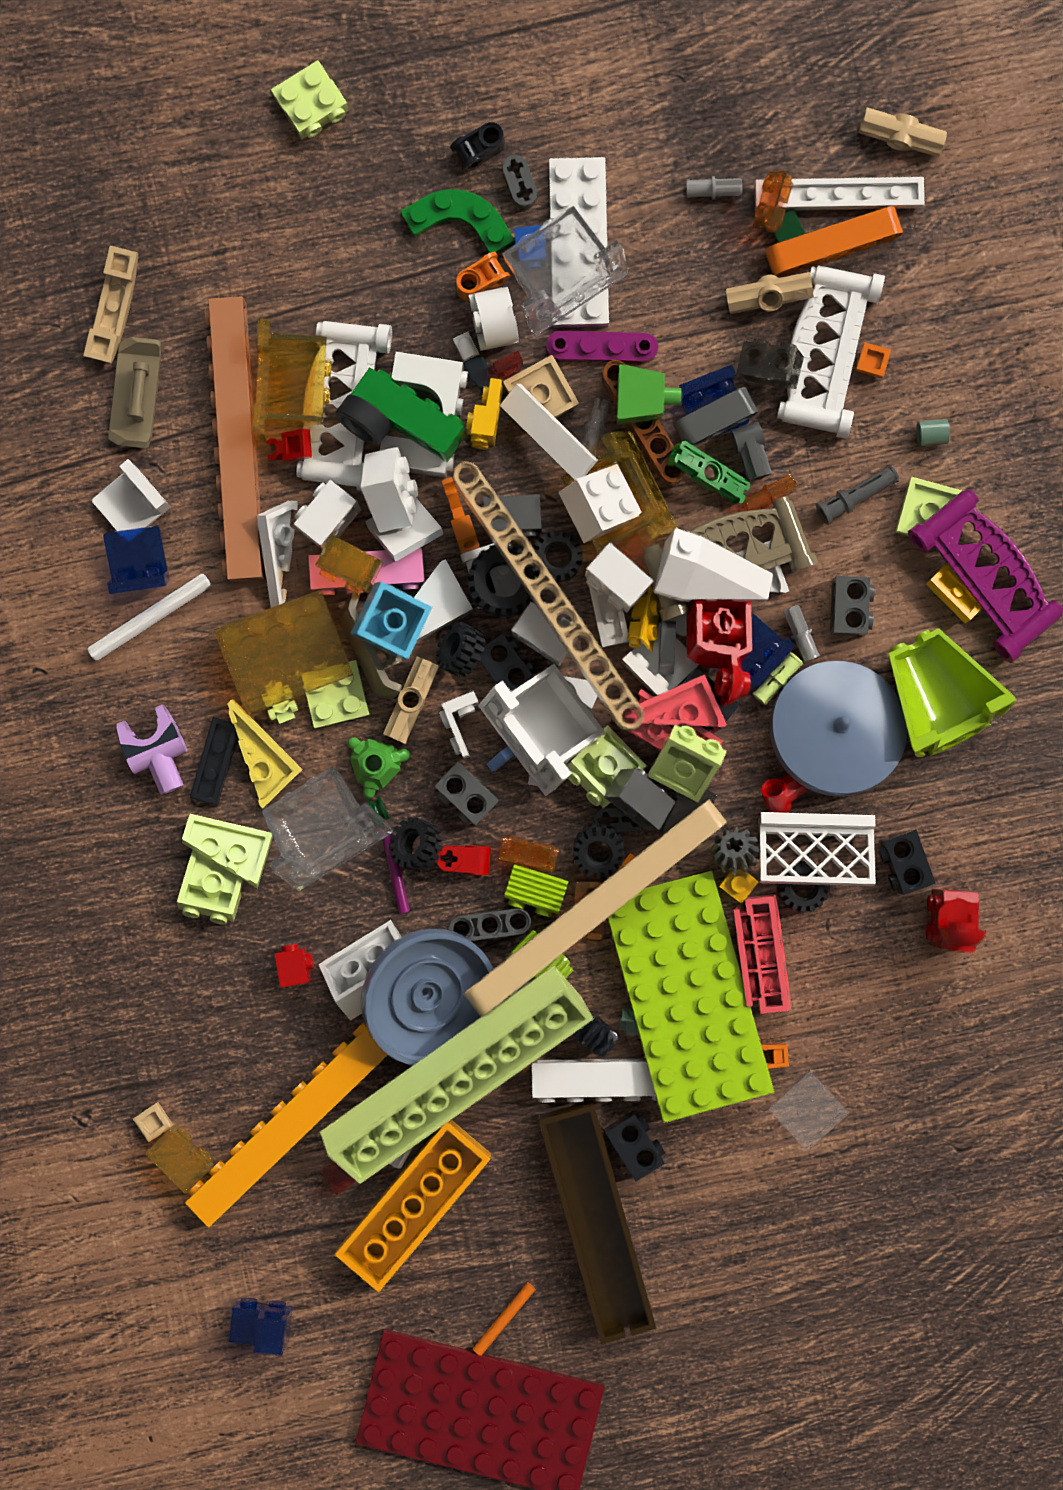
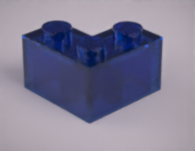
M241 1298L232 1307L229 1342L254 1345L253 1353L282 1356L290 1338L293 1306H286V1302L272 1300L269 1301V1304L258 1303V1300L255 1298Z

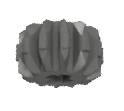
M737 826L733 829L734 832L731 833L724 828L723 836L716 835L714 838L715 844L711 846L714 864L720 865L723 873L731 869L734 876L737 874L738 869L747 873V865L755 867L757 864L755 857L760 855V849L757 847V838L755 836L750 837L748 829L739 833Z

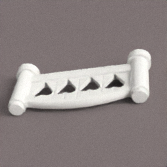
M819 265L817 267L812 266L810 275L814 298L806 300L794 328L787 363L788 400L786 403H780L777 418L782 419V422L837 433L836 437L848 439L854 411L843 409L866 305L867 302L879 303L885 276L874 273L871 277ZM831 296L846 311L827 318L822 317L819 312L824 307L822 298ZM818 323H825L839 338L821 345L816 344L813 340V337L818 334L816 325ZM812 350H819L833 365L816 372L809 371L807 364L812 360L810 352ZM806 377H813L827 392L810 399L803 398L801 391L805 388L804 379Z
M329 321L318 322L316 339L322 341V346L311 369L303 408V428L310 430L312 458L298 461L297 477L306 481L328 483L331 480L335 484L354 486L358 491H362L364 441L352 434L341 423L330 428L324 427L323 420L327 417L324 411L328 405H333L338 409L347 395L352 393L368 368L375 369L377 352L389 353L392 341V326L379 324L378 327ZM336 350H341L356 364L337 373L332 372L331 364L334 362L332 354ZM331 378H338L352 390L335 400L327 398V392L330 390L328 382ZM324 433H330L344 445V447L325 456L319 453V448L323 445L321 436Z

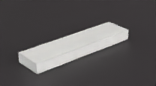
M516 384L500 404L574 480L586 476L598 461L521 384Z

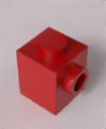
M298 943L281 946L282 951L275 953L280 987L309 983L312 980L310 970L314 969L312 953H307L306 947L299 948Z

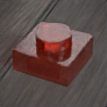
M518 351L493 363V370L498 379L502 377L508 379L521 372L520 368L523 367V359Z
M335 1161L320 1171L336 1195L356 1182Z

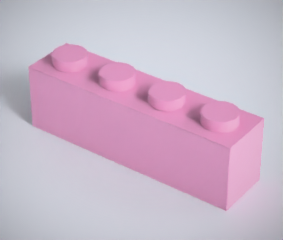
M422 548L415 550L396 562L386 550L309 555L310 587L313 592H318L320 597L334 596L335 591L346 590L347 595L352 593L363 594V589H372L374 583L381 581L392 587H402L403 591L419 590V585H424L425 583Z

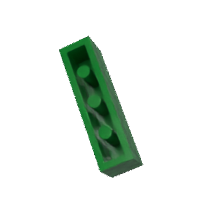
M369 367L351 393L368 401L381 411L390 421L391 428L446 462L449 461L466 436L461 419L451 413L448 416L439 411L440 407L429 399L421 400L416 396L417 393L405 384H402V386L397 385L393 382V378L383 370L377 372Z

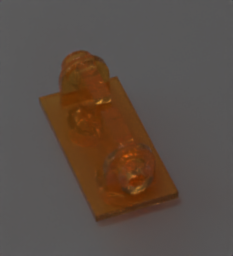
M787 171L767 173V177L763 182L760 202L755 210L754 228L767 227V231L777 233L778 228L782 227L786 209L778 204L779 201L788 203L794 184L791 182L792 176L786 174Z
M511 834L509 837L503 836L498 861L554 872L559 848L554 847V844L528 842L529 840L512 837Z

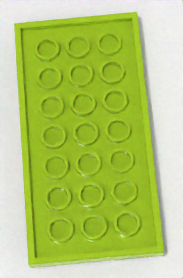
M708 871L644 888L607 919L662 1122L665 1123L775 1093L750 1006L747 1007L744 983L713 872Z

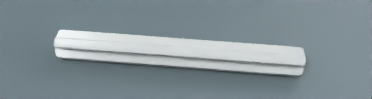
M204 574L198 575L89 646L88 652L94 660L103 658L210 588V581Z

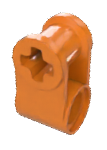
M496 252L485 255L458 274L456 292L462 300L469 301L468 295L496 289L509 280L511 276L508 272H504L497 260L498 255ZM466 280H471L476 284V287L466 290L461 284Z

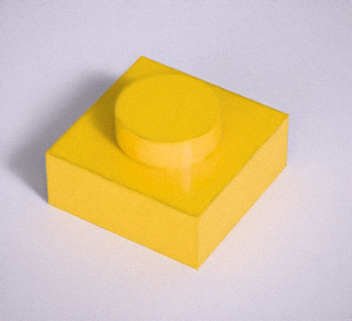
M741 869L737 870L735 876L730 870L719 884V887L742 904L759 881L749 873H744Z

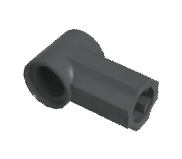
M759 422L731 429L732 443L736 453L740 454L747 480L749 482L756 481L771 475L772 472L764 449V435Z

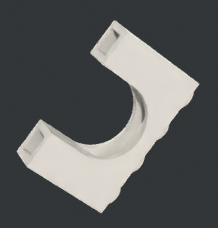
M396 352L392 372L394 383L399 386L405 384L413 389L427 391L439 400L445 415L448 416L451 413L455 416H461L464 399H459L460 389L466 388L468 372L463 371V362ZM386 435L381 442L380 451L398 447L401 456L406 457L409 464V472L446 478L447 470H453L455 454L446 462L411 439Z

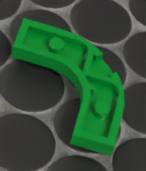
M457 189L437 191L400 211L401 216L415 238L443 222L461 221L469 225L477 233L488 253L496 252L498 254L515 244V239L497 210L482 197L468 191Z

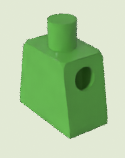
M619 365L616 424L661 419L664 414V405L681 404V388H666L664 373L628 365Z

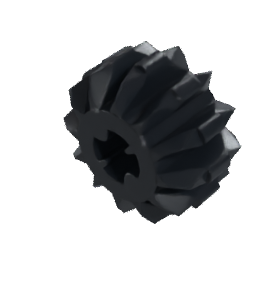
M590 1011L593 1020L572 1035L595 1055L605 1056L615 1046L618 1035L606 1021Z

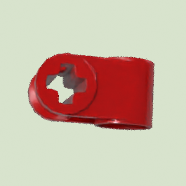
M475 845L444 846L442 851L439 850L437 852L440 855L437 864L442 870L448 872L489 875L491 847ZM448 850L452 851L453 856H457V861H452L451 866H446L445 861L441 860V855H446Z

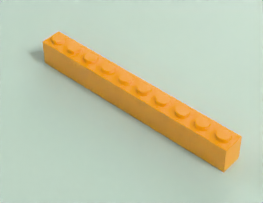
M365 1022L352 1033L356 1037L348 1045L342 1042L332 1052L335 1058L328 1065L323 1061L311 1072L314 1078L308 1084L302 1081L291 1092L294 1097L287 1104L281 1101L270 1112L274 1116L266 1124L260 1121L249 1132L253 1137L246 1144L241 1140L229 1151L232 1157L225 1164L220 1160L208 1172L211 1177L205 1183L199 1180L188 1191L191 1197L185 1204L208 1228L388 1055L372 1038Z

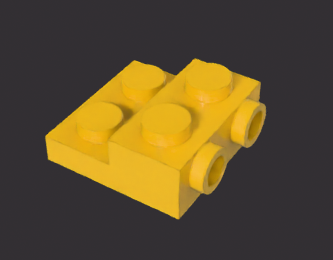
M490 378L489 386H484L483 406L475 405L474 413H468L466 429H468L467 435H471V447L487 450L488 446L495 447L503 393L501 379Z

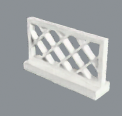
M761 812L758 819L760 883L875 886V815ZM766 834H776L784 843L774 851L766 844ZM798 835H805L813 842L804 852L792 842ZM826 836H834L841 843L833 853L821 843ZM854 837H867V848L861 854L849 844ZM787 845L799 855L790 866L778 855ZM815 846L827 856L819 866L806 856ZM843 847L856 857L847 867L835 857ZM766 851L771 855L768 859H766ZM866 853L868 861L863 857ZM773 858L785 869L779 876L767 875L766 865ZM802 859L814 870L807 877L799 876L792 869ZM830 860L842 870L837 877H828L821 870ZM860 861L868 869V878H857L850 869ZM846 874L849 878H842V876Z

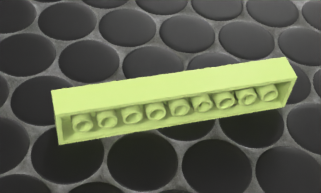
M553 966L320 1131L328 1156L361 1184L593 1020L583 998L558 969Z

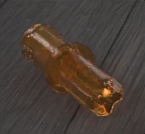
M788 474L769 486L763 485V489L745 499L743 505L746 511L763 509L770 505L772 501L795 490L798 487L797 482L792 475Z

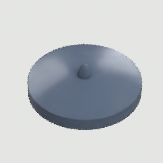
M826 661L800 671L785 685L778 695L770 717L771 742L782 767L799 784L823 795L852 796L875 787L895 769L903 755L907 741V727L901 702L896 692L877 673L852 662Z
M424 929L404 935L380 953L365 978L361 996V1010L370 1035L388 1055L403 1063L415 1065L481 1018L464 996V993L491 972L493 967L481 949L469 939L456 932L444 929Z

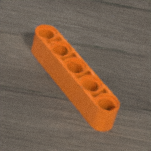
M890 206L768 247L765 253L772 274L780 278L890 242L902 236L903 230L895 207Z

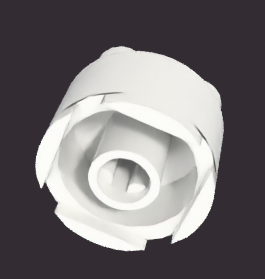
M508 287L468 295L471 310L475 311L472 318L480 351L519 342L518 329Z

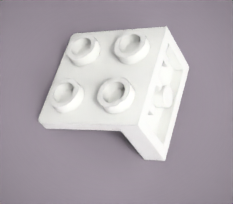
M127 459L120 465L124 473L95 496L92 502L124 540L131 542L171 506L141 471Z
M661 624L657 626L658 638L654 641L653 652H650L644 644H640L639 648L630 651L621 661L654 697L675 688L699 665L687 658V648L676 638L674 674H659Z
M474 691L443 703L444 710L439 712L445 728H452L455 737L450 738L456 755L462 754L463 758H468L470 755L454 715L458 713L460 717H464L476 711L474 706L479 705Z

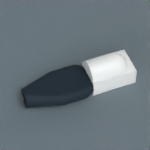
M469 332L453 338V342L464 362V369L468 372L469 379L483 392L484 386H489L490 369L484 357L479 355Z

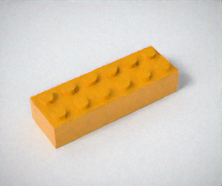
M451 1119L435 1131L340 1244L335 1256L377 1292H380L489 1162L491 1153Z

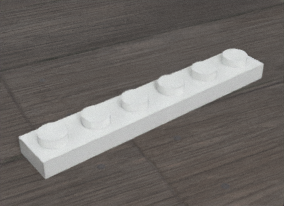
M924 177L767 179L755 181V211L883 209L890 206L895 208H923Z

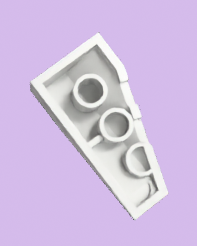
M675 528L664 544L654 593L678 601H691V599H706V601H716L717 599L767 601L773 574L703 537Z

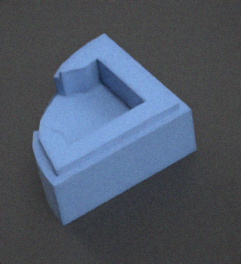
M507 746L486 765L492 772L496 771L515 755Z

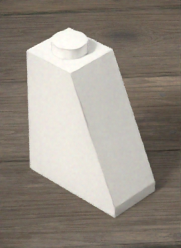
M446 559L439 563L414 597L432 607L417 642L474 612Z

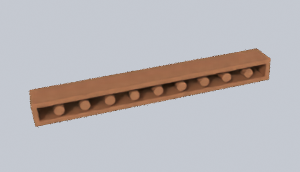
M243 296L209 299V308H205L206 324L211 327V336H207V349L209 353H212L213 363L209 364L208 369L210 380H214L215 391L210 393L212 408H216L217 419L212 420L214 436H218L219 446L214 447L215 463L220 464V475H216L217 491L222 492V503H218V515L220 520H224V531H220V544L222 548L226 549V559H222L223 576H227V579L232 583L265 580V569L260 534L257 527V515L261 514L247 305Z

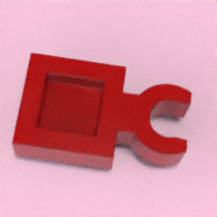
M302 428L281 433L282 440L270 438L266 441L268 445H275L276 447L274 454L267 455L270 460L280 461L283 459V461L293 462L312 458L309 429Z

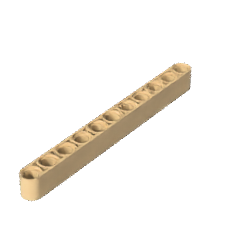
M470 462L459 464L454 471V484L616 724L625 731L636 729L643 721L642 708L478 467ZM463 472H470L475 476V479L472 483L464 484L459 480V476ZM485 495L489 497L491 504L486 508L478 507L475 503L478 496ZM496 519H502L507 523V528L502 532H497L491 527V523ZM512 543H519L524 551L521 555L513 556L508 552L507 547ZM529 566L536 567L539 570L540 576L534 580L527 579L523 573L524 570ZM545 590H550L555 594L556 600L551 604L543 603L540 599V594ZM561 614H567L572 619V625L568 628H562L557 624L556 618ZM576 638L585 639L588 643V649L584 652L576 651L573 648V641ZM592 662H600L604 666V674L601 676L592 675L589 671V665ZM614 685L620 689L621 696L618 700H610L606 696L605 690L608 686ZM630 709L636 713L637 721L635 724L629 725L623 721L622 712L624 710Z
M710 799L705 801L464 993V996L481 1017L487 1014L720 829L727 822Z

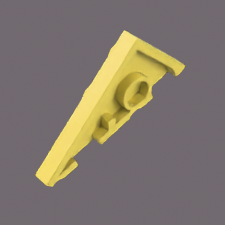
M232 699L227 703L229 716L232 724L234 723L245 763L249 767V775L251 781L254 782L259 797V805L264 808L303 769Z

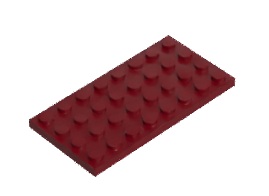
M384 1329L355 1444L537 1490H580L605 1386L602 1383L487 1354L478 1355L475 1351Z

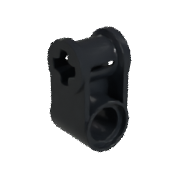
M488 122L469 134L456 139L450 145V149L456 152L463 164V171L470 172L483 164V162L501 153L505 147V138L502 127L499 124ZM490 134H495L499 137L498 141L493 144L487 143L485 138Z

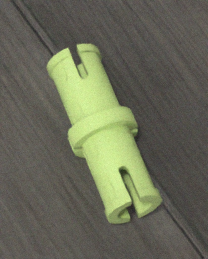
M789 652L775 670L771 669L767 673L769 676L752 693L753 696L766 706L781 687H785L787 681L799 667L803 665L802 661L792 652Z

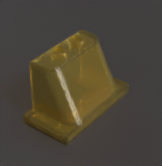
M258 318V371L252 432L255 442L267 443L268 427L323 425L324 405H330V388H325V377H331L332 360H326L327 337L276 334L272 332L270 319Z
M631 431L609 432L602 436L601 439L607 451L595 457L598 461L586 475L618 464L642 513L638 514L639 517L625 527L593 539L592 542L597 552H602L609 543L616 546L647 531L651 540L670 536L675 528H679ZM568 473L561 476L565 487L575 481Z

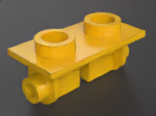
M651 588L648 589V594L644 593L633 606L631 617L633 620L640 619V622H630L627 641L632 648H639L640 644H644L650 652H653L654 641L658 638L657 624L658 618L661 615L659 610L662 609L658 596Z

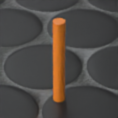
M529 1282L524 1285L473 1347V1350L478 1355H483L536 1289Z

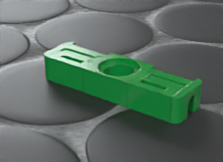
M687 441L674 445L668 459L669 466L674 465L689 474L691 480L711 492L716 491L732 501V505L744 502L746 496L743 493L750 488L748 480ZM706 466H710L714 471V479L712 481L705 477L704 470Z

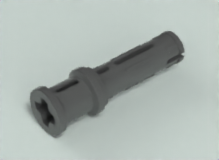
M890 465L847 491L844 489L836 492V496L827 501L817 502V512L823 522L829 525L834 518L843 513H851L855 509V505L899 482V476L894 467Z

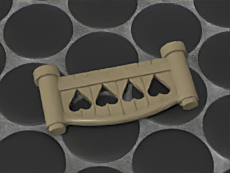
M788 496L772 501L774 507L771 509L749 510L728 514L688 531V533L703 537L711 542H719L722 548L739 557L741 556L727 546L726 539L729 536L737 537L739 532H744L748 540L743 559L764 570L788 562L791 572H795L819 563L815 552L811 553L793 501L789 500ZM766 522L773 526L769 548L752 535V529L755 526L762 528ZM659 543L643 549L645 554L643 558L653 580L654 587L663 553V548H660ZM657 594L662 609L659 611L663 621L690 611L686 601H678Z

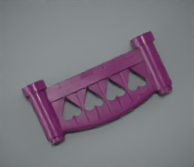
M967 489L957 494L924 523L914 525L908 530V535L914 545L922 552L926 553L932 547L937 549L1002 635L993 642L996 651L1007 662L1013 663L1021 656V650L1061 618L1063 608L1055 600L1046 601L1041 586L1024 555L995 523L977 511L975 507L979 502L978 497L972 490ZM970 522L973 525V531L980 534V541L976 544L958 545L964 524ZM983 544L988 545L991 553L997 556L998 561L996 565L975 567ZM1003 566L1007 569L1008 575L1014 578L1015 583L1011 588L993 590L992 587L999 567ZM1020 588L1024 591V597L1031 600L1032 605L1028 610L1010 612L1009 609L1014 593Z

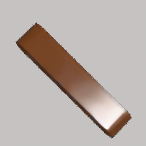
M612 360L603 369L602 382L617 407L618 381L610 380L607 374L612 370L618 371L619 365L625 364L619 360ZM649 420L651 427L646 430L639 429L636 422L628 423L627 426L659 480L668 487L678 485L682 481L685 472L676 467L679 470L677 478H669L665 474L664 469L669 466L668 459L674 445L659 420ZM653 442H660L664 445L665 451L661 454H655L652 452L650 445Z

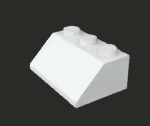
M391 920L319 964L336 1004L349 1020L362 1014V989L370 967L385 948L401 938Z

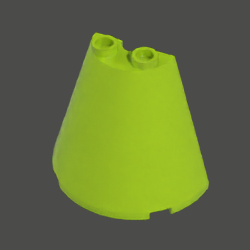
M939 628L932 632L929 630L921 632L915 637L916 642L907 646L905 643H900L890 650L889 658L911 747L917 757H924L925 751H928L930 755H935L966 741L990 726L994 715L997 714L998 717H1002L1017 701L1014 695Z

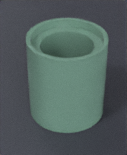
M948 420L917 421L916 437L918 446L948 444L950 438Z

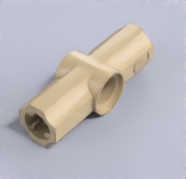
M866 108L859 128L860 134L886 141L887 145L893 149L900 151L913 149L936 157L940 156L947 137V131L920 124L919 120L914 116L908 114H896L894 116L871 108Z
M810 272L782 278L774 275H765L757 283L726 289L730 314L759 308L765 311H775L784 303L814 298Z
M416 657L405 685L398 695V701L385 728L384 735L406 744L437 674L438 665ZM408 693H416L419 696V703L414 708H408L404 705V697Z

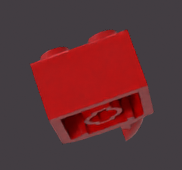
M691 599L688 603L690 611L686 613L687 658L695 664L719 669L715 677V693L719 696L722 706L732 704L740 697H746L750 689V674L742 670L741 663L752 651L751 601Z
M932 889V895L929 894L927 897V910L931 912V922L926 924V939L930 940L929 945L955 952H975L977 945L983 941L987 934V930L978 929L979 893L967 890Z

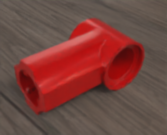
M789 774L782 779H770L761 787L767 811L771 813H788L792 807V801L809 790L799 784Z

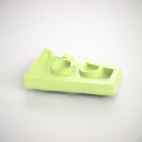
M190 814L182 837V843L258 888L273 833Z

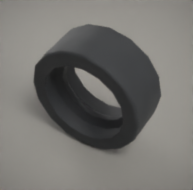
M347 395L335 413L339 422L361 440L372 445H379L391 429L390 421L381 411L356 395Z

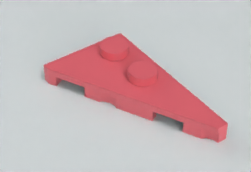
M705 675L639 703L643 711L642 723L727 726ZM626 709L622 712V719L625 723H636L637 715L633 710Z

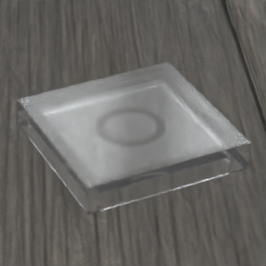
M810 1070L768 1107L807 1152L849 1114Z

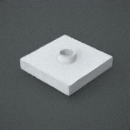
M416 497V513H413L412 526L379 533L373 517L365 521L367 528L395 562L443 535L442 527Z

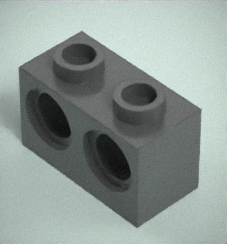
M836 576L832 579L830 635L865 636L868 634V630H872L873 613H869V602L874 600L875 587L870 585L871 577ZM853 585L859 589V599L854 600L848 596V586ZM848 613H853L858 617L859 624L856 628L847 625L846 616Z
M459 762L435 785L439 790L435 795L447 806L452 802L459 809L456 815L467 825L471 822L477 825L499 802ZM452 778H459L463 783V789L458 794H452L447 789V783ZM479 797L482 799L484 807L480 813L474 814L469 811L467 804L471 798Z

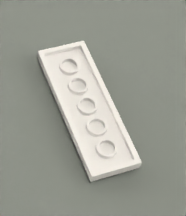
M605 157L550 158L553 327L609 326Z

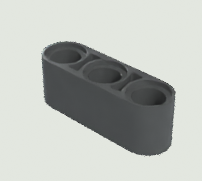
M742 387L676 421L673 426L681 441H687L695 447L756 415L758 410L746 387Z
M522 908L456 916L451 921L449 931L455 932V923L465 921L469 924L470 932L464 937L470 941L519 935L529 929L531 918L529 913ZM515 913H521L526 917V924L520 929L514 928L510 924V918ZM486 917L495 918L498 922L497 930L494 932L485 931L482 927V921Z

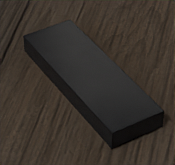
M216 717L212 718L190 794L191 799L218 806L238 738L234 723L232 724L230 721Z

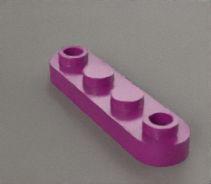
M556 331L548 337L546 351L549 356L553 355L556 361L610 362L612 360H619L623 363H648L656 357L658 343L655 337L648 333ZM563 341L566 346L563 349H558L555 343ZM641 343H647L649 345V349L647 351H642L639 348V345Z

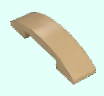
M114 246L109 247L103 272L106 277L94 327L89 330L83 356L108 363L113 362L123 335L132 300L138 263L137 252Z

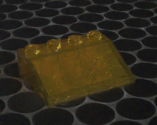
M321 589L214 629L222 655L247 715L353 676L328 602Z

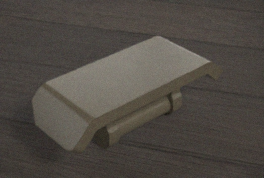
M129 337L119 343L108 440L117 445L148 448L150 445L161 364V342L159 340Z
M352 593L340 612L339 621L373 693L382 698L394 699L400 694L402 685L390 681L385 670L401 664L403 660L384 652L388 660L381 663L372 645L350 635L359 616L355 608L360 597Z

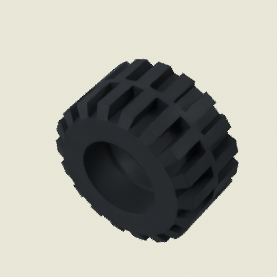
M494 544L489 546L487 550L483 549L479 556L474 558L468 574L469 592L477 607L483 609L484 613H490L497 618H500V616L511 618L513 615L523 613L533 600L522 584H520L518 591L509 597L497 596L489 590L487 586L489 572L500 565L509 566ZM517 545L507 547L508 552L513 556L523 553ZM533 566L527 567L523 572L525 577L530 580L537 579L540 576L539 570Z

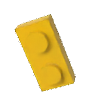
M947 563L926 583L965 624L981 609V606Z

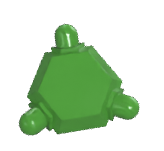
M352 737L347 743L348 747L352 750L350 760L357 783H361V786H363L362 794L366 799L373 798L375 791L379 790V788L383 789L401 770V762L407 761L410 758V752L407 749L397 750L392 744L371 739L361 742L358 738Z

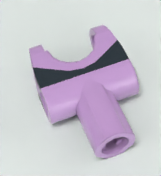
M162 704L155 707L158 716V726L154 735L149 739L141 740L134 732H131L125 720L117 723L121 748L131 771L136 774L149 768L160 795L184 786L173 758L187 752V747L179 727L167 708Z

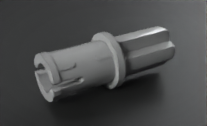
M712 176V179H687V198L712 197V199H715V196L742 195V180L740 178L715 179V176Z
M795 605L787 608L784 614L793 634L791 639H795L803 662L820 656L810 633L813 630L808 628L800 606Z

